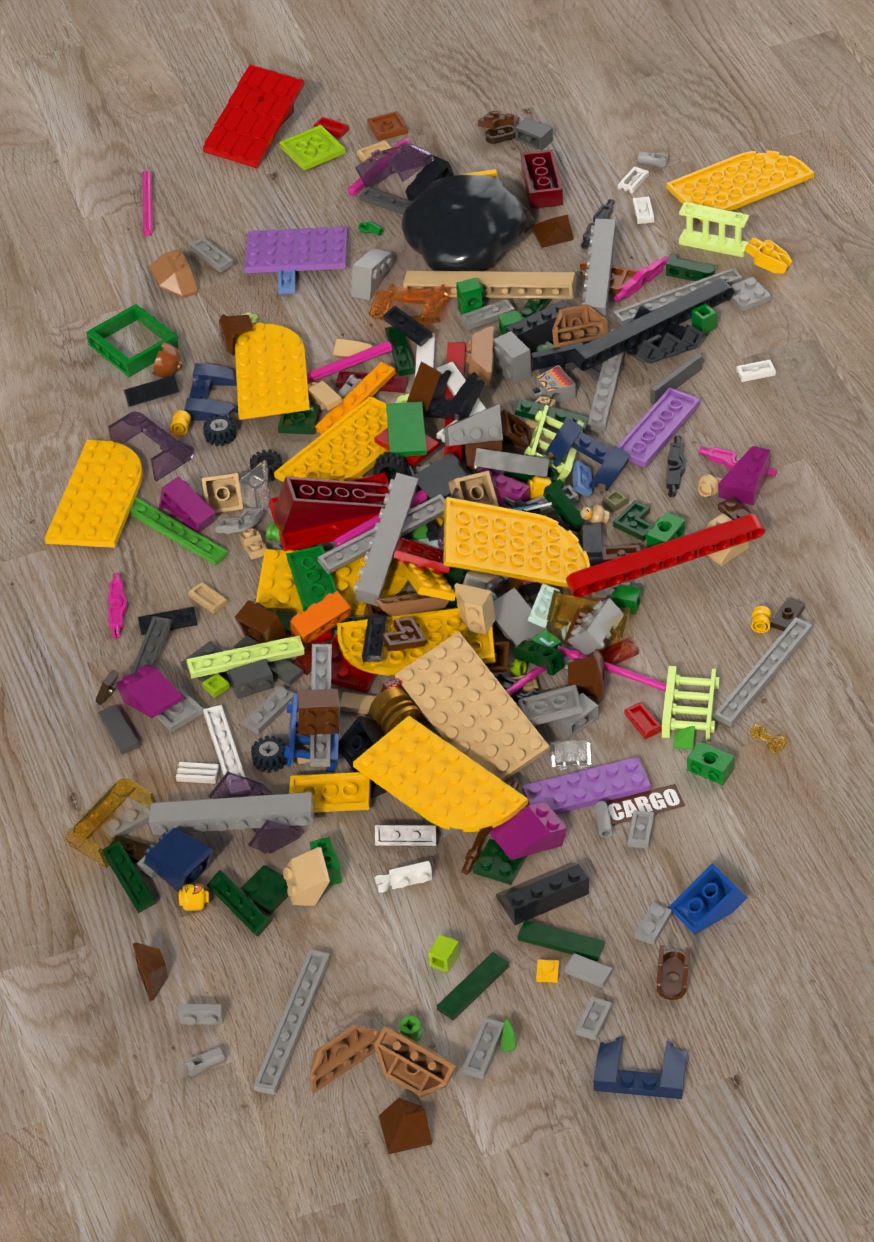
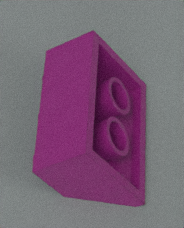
M482 468L478 472L489 471L498 507L512 509V507L502 503L505 500V496L514 501L519 499L525 503L531 500L529 485L488 468Z

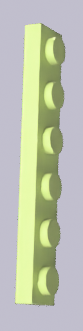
M299 635L186 659L192 679L225 672L265 659L266 662H272L304 655V647Z

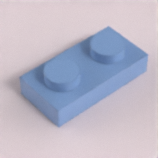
M278 270V294L295 293L296 271L282 272L284 270Z
M577 460L573 464V490L588 498L592 494V488L589 487L592 481V470Z

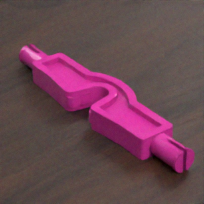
M664 256L661 260L656 259L649 266L641 268L630 281L621 287V292L614 296V300L619 302L623 298H629L642 288V281L649 283L663 270V266L666 265L669 257Z
M701 446L699 449V454L709 456L710 461L723 464L730 470L738 462L736 461L737 454L735 452L717 447L708 449ZM769 468L767 471V475L773 477L777 474V469Z
M116 573L113 574V581L109 583L108 594L109 604L115 605L108 607L109 627L112 630V637L115 639L116 635L117 638L120 637V629H123V616L128 609L123 581H120V573H117V578Z

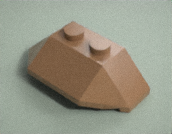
M180 249L164 253L149 266L161 289L177 294L181 298L198 294L191 268Z
M588 304L559 309L552 329L554 348L594 340L607 334V319Z
M489 326L473 334L471 342H467L466 352L469 353L466 356V364H469L468 372L470 375L473 372L478 374L477 380L482 379L485 382L484 386H489L492 373L494 326Z
M418 593L374 599V603L389 616L443 610L450 601Z
M354 1024L344 1032L336 1035L335 1038L320 1046L313 1053L309 1076L311 1091L313 1093L317 1092L376 1052L374 1044L381 1032Z
M386 1026L383 1027L374 1044L385 1077L420 1097L446 1087L457 1067L443 1056Z

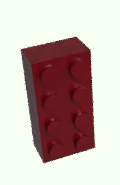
M553 149L520 153L521 171L530 209L563 205V188Z

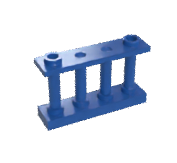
M298 694L293 695L292 702L289 701L287 706V713H290L288 746H285L284 758H287V766L291 767L293 757L310 759V751L294 749L295 742L310 744V736L295 734V729L298 727V719H296V713H298ZM339 701V720H340V701ZM331 734L330 767H326V772L334 773L338 760L339 734Z

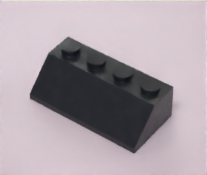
M562 300L507 326L506 333L511 331L530 349V354L536 352L537 347L544 345L546 341L554 345L552 329L559 309L569 308L570 306Z
M363 716L357 717L338 741V748L353 772H360L353 767V761L384 737L385 734L375 720ZM371 780V798L388 792Z
M568 863L496 894V898L513 924L518 925L524 922V920L532 919L588 895L589 878L579 864Z

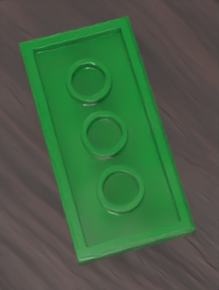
M422 402L386 404L390 452H393L394 456L396 453L399 454L398 457L427 455Z
M323 545L286 553L303 612L312 604L322 601L326 595L337 591L332 573L328 574L318 562V557L325 554Z

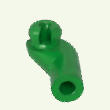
M361 222L358 225L360 232L364 234L375 233L381 236L384 232L383 228L372 222Z

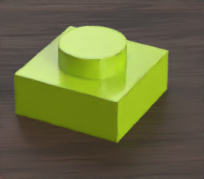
M218 673L202 682L203 689L214 698L230 689L229 682Z

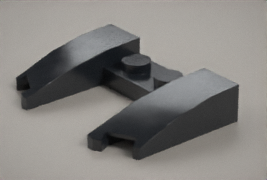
M446 370L443 374H440L425 417L458 421L469 417L485 382L482 379L478 381L479 375L473 372L460 387L453 400L439 399L452 373L450 370Z

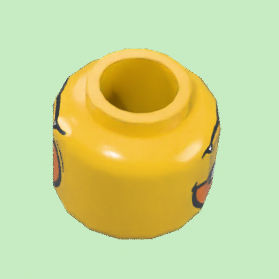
M184 884L182 889H179V906H182L185 911H201L205 903H209V892L204 891L202 884Z

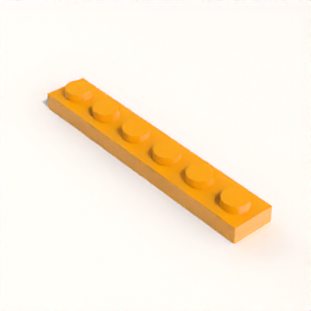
M380 362L342 399L341 404L334 407L315 426V431L323 434L368 397H372L396 374L395 368Z

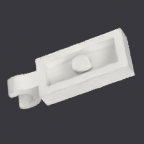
M426 861L389 870L388 875L376 876L375 882L376 884L383 883L378 885V892H385L390 886L392 889L430 881L432 880L430 862Z

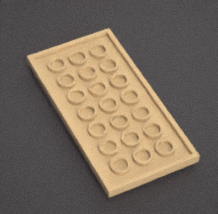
M457 632L394 675L398 683L443 740L502 781L507 780L550 750L547 742L460 632Z

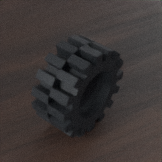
M262 450V453L258 451L256 452L257 455L253 454L252 458H250L252 477L254 476V479H258L260 482L262 480L268 482V480L274 481V472L283 465L281 455L277 454L276 451L272 453V450H268V452Z
M385 452L377 457L373 468V475L385 473L390 484L391 479H395L397 473L406 475L408 465L406 460L403 461L404 458L402 456L398 457L399 454L396 453L394 456L393 452H390L389 455ZM384 467H392L397 472H389Z

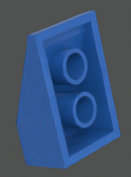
M712 863L668 908L695 935L732 914L747 897Z

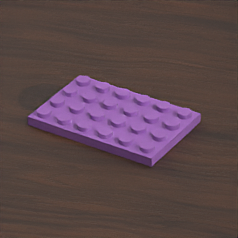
M337 226L335 228H289L285 230L248 231L244 265L245 273L278 272V270L286 272L292 270L346 269L347 227Z

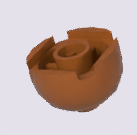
M164 342L161 346L164 347L163 351L158 352L153 366L155 371L152 372L153 375L162 378L173 376L176 371L180 372L183 362L180 361L181 354L179 350L171 344Z

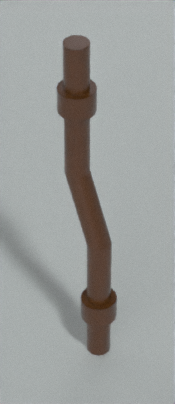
M512 781L510 786L517 791L519 783ZM492 826L485 827L478 832L472 848L468 850L465 856L466 861L461 870L463 874L468 875L473 864L477 862L478 852L485 837L493 829Z

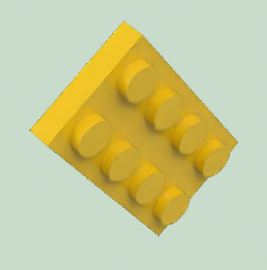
M411 562L402 564V572L418 594L451 601L455 600L456 593L443 574L433 571L434 569L428 567L426 569L416 567Z
M361 772L290 776L289 794L311 792L315 804L314 813L370 810L371 779Z

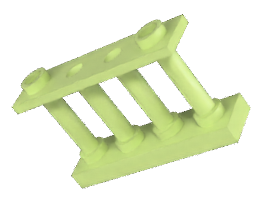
M684 202L679 215L686 216V229L683 230L679 238L680 245L744 257L746 253L744 247L749 242L742 241V228L745 227L749 215ZM693 218L703 220L702 232L693 231ZM709 221L719 223V236L709 234ZM726 224L735 226V239L725 237Z
M547 405L544 406L542 411L539 410L535 416L536 426L530 446L527 447L524 455L550 459L535 452L537 447L547 450L550 445L539 440L540 434L552 440L556 436V433L543 428V424L545 422L560 429L564 423L546 415L549 407ZM579 420L576 422L579 425L584 426V422ZM573 447L570 448L558 467L553 465L555 460H549V466L557 469V472H559L557 480L561 479L563 483L571 472L577 450Z
M669 666L662 718V738H670V732L675 728L683 729L695 726V730H706V741H710V733L715 731V721H712L715 689H719L720 677H716V669H712L711 679L680 677L677 674V666ZM676 686H710V693L679 691L676 689ZM687 699L709 702L708 708L677 706L674 701ZM672 715H706L707 721H678L672 718Z

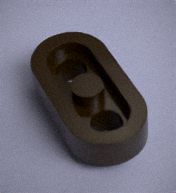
M504 125L487 130L485 133L486 141L491 144H497L514 139L515 126Z

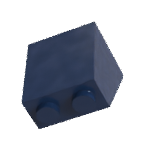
M173 828L170 832L166 831L159 838V842L156 845L152 844L146 850L144 863L179 893V889H182L184 884H192L208 869L213 849L182 831Z

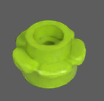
M515 659L510 665V672L514 674V677L526 674V662Z

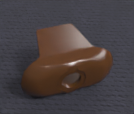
M221 315L219 329L228 353L233 356L235 355L234 336L253 330L249 315Z
M595 649L591 657L568 662V684L576 685L578 695L584 693L586 696H594L600 704L605 697L604 659L601 652Z
M660 945L657 992L664 999L677 1000L685 995L688 981L690 948L686 947L685 952L678 950L664 951V945ZM675 973L679 976V979L671 982L667 979V975Z

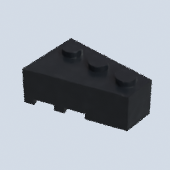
M433 155L426 162L424 168L416 175L413 182L408 185L405 191L408 200L413 201L431 182L454 176L449 162Z

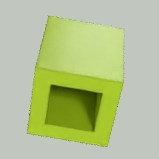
M439 935L428 952L429 966L448 973L460 955L459 941L451 937Z

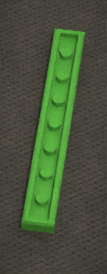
M135 497L129 513L133 517L215 566L228 556V551Z

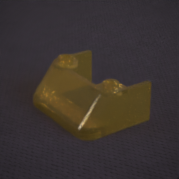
M554 590L547 621L553 623L552 627L563 629L564 626L570 627L578 608L592 612L594 610L592 607L596 602L561 594L559 591ZM618 607L624 613V616L618 626L610 631L611 636L608 640L620 642V639H625L632 615L630 607Z
M128 778L118 780L110 785L66 831L65 838L67 843L107 869L109 864L101 847L88 839L127 797L150 809L151 803H156L153 793Z

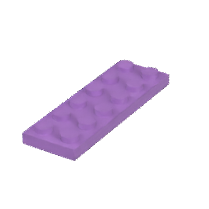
M669 387L617 447L630 454L629 462L646 468L698 408L700 399Z
M638 756L522 785L523 793L528 798L529 806L546 802L556 815L596 805L600 801L607 802L651 790L650 782Z

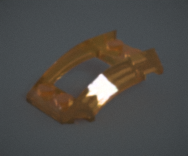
M390 284L389 289H381L376 292L369 316L386 322L383 320V315L389 311L391 302L394 300L402 303L424 304L421 314L411 317L423 326L441 322L439 314L443 301L448 300L446 286L443 284L438 289H433V287L407 289Z

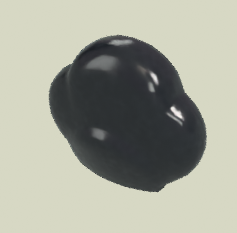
M455 175L431 182L407 206L401 225L405 240L409 246L422 255L426 264L433 271H485L494 265L504 251L512 247L519 240L525 228L526 216L520 199L505 187L501 179L484 175Z

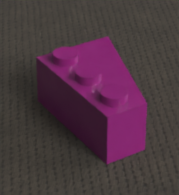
M752 446L718 483L719 498L729 499L733 496L738 502L755 505L771 464L770 449Z
M179 476L162 487L159 508L162 510L166 508L171 512L170 516L173 518L177 516L182 519L181 522L186 527L199 533L214 522L216 512L213 507L207 505L202 500V497L195 493L189 484Z

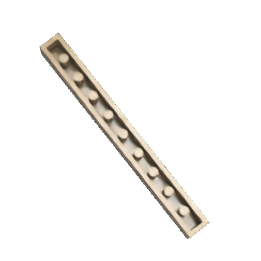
M407 271L403 282L405 297L457 298L456 282L476 278L478 283L482 284L484 290L482 298L574 299L576 290L575 272Z

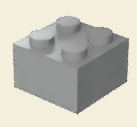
M511 331L493 339V364L496 370H499L513 385L530 378V349Z

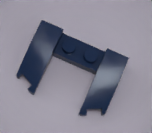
M195 363L193 384L184 409L191 416V420L207 421V418L210 417L212 419L213 415L218 417V414H221L223 417L225 414L229 417L228 414L230 412L238 413L237 405L208 400L211 385L237 386L236 370L219 365Z
M567 418L544 454L548 455L551 452L556 458L553 465L558 467L570 448L573 447L601 464L589 487L594 488L596 483L606 484L605 491H608L627 463L630 454L617 446H614L613 449L608 448L581 432L583 426Z
M617 1037L616 1041L607 1044L600 1043L593 1080L594 1091L682 1099L687 1050L681 1051L673 1047L672 1042L666 1041L662 1074L619 1070L623 1037Z

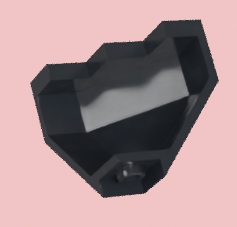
M640 305L633 321L652 311ZM688 324L686 327L677 325L649 340L642 339L640 344L628 349L627 354L641 362L651 364L658 360L696 349L704 333Z

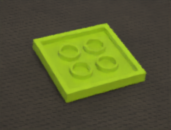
M322 125L279 142L280 148L304 171L346 154L345 147Z

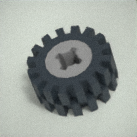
M218 414V417L213 415L212 419L210 417L207 418L203 425L206 442H210V445L215 443V446H219V444L225 446L224 443L228 445L230 441L233 442L234 438H236L234 419L232 420V417H227L225 414L223 417L221 414Z
M265 736L264 740L261 737L259 742H254V746L252 745L251 754L253 765L256 766L257 770L261 769V772L267 770V773H271L273 769L274 772H277L278 767L282 769L283 765L286 766L287 758H284L286 746L284 740L281 741L279 737L276 739L275 736L269 739L268 736Z

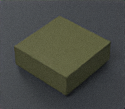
M615 489L603 497V503L612 510L617 511L629 503V498Z

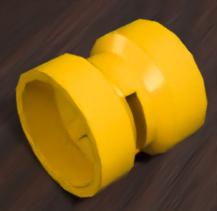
M182 410L174 413L173 421L170 425V430L174 434L185 435L187 433L191 420L189 413Z
M765 606L755 607L752 611L751 628L755 632L765 633L770 629L771 610Z

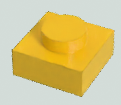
M538 959L536 982L558 983L559 960Z

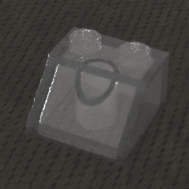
M264 460L239 479L242 503L245 508H263V511L269 509L268 502L271 498L268 464Z
M590 738L551 740L550 754L552 767H556V770H568V766L575 765L576 769L588 768V765L592 764Z

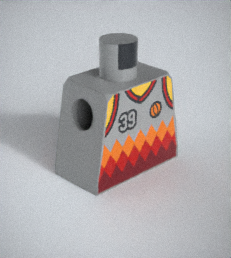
M559 365L537 376L536 388L530 391L534 400L538 399L539 396H546L555 399L556 403L576 398L575 383Z

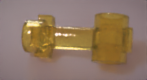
M754 724L750 730L752 737L755 739L762 738L768 742L767 747L772 753L781 751L785 747L787 740L783 735L778 734L776 737H773L765 732L766 727L763 725Z

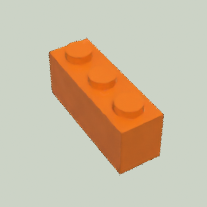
M338 591L333 594L330 593L319 603L309 606L305 612L296 614L290 620L291 631L296 636L300 635L302 644L305 646L335 627L337 623H341L351 616V607Z

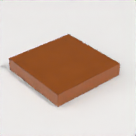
M398 111L367 119L368 125L378 141L408 133V128Z

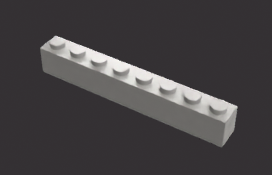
M595 219V225L591 226L590 247L588 249V257L590 258H587V268L589 269H586V279L588 280L584 282L585 291H583V302L585 303H582V305H590L605 318L616 235L615 219Z
M397 473L395 479L390 481L388 490L391 491L390 494L386 493L384 499L386 506L381 508L379 514L381 521L380 523L376 522L374 528L376 535L371 537L369 543L371 550L370 552L366 551L364 557L366 564L365 567L361 566L359 572L361 579L355 583L354 592H357V601L377 606L374 603V599H380L395 550L417 490L418 478Z
M311 792L151 803L149 825L153 835H162L166 831L170 832L173 828L183 833L304 826L314 824L315 804Z

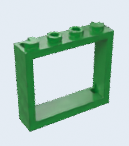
M137 304L86 332L88 345L128 377L154 364L158 352L163 351L164 347L161 346L164 342L179 349L176 333L171 332L164 324H161L154 316L148 314L145 309ZM138 320L162 340L129 359L106 341L105 338Z

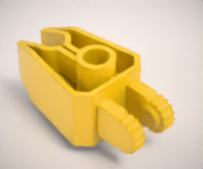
M752 238L749 241L750 244L748 243L744 247L745 251L754 257L753 262L755 265L772 273L785 274L792 263L787 252L771 240L762 242L759 239Z

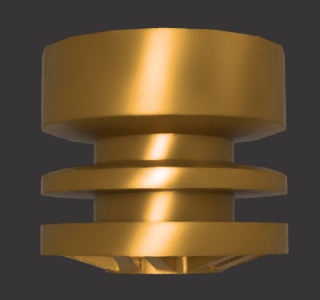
M398 686L387 688L373 700L369 708L370 715L381 725V729L386 734L408 716L419 723L422 719L421 710L410 700L407 693Z

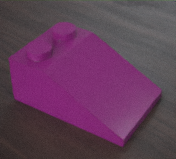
M149 664L139 667L136 672L124 676L122 680L116 683L123 702L150 718L157 716L184 699L183 695L162 673Z
M541 802L521 810L510 820L490 830L489 834L510 860L562 846L567 827L546 802Z

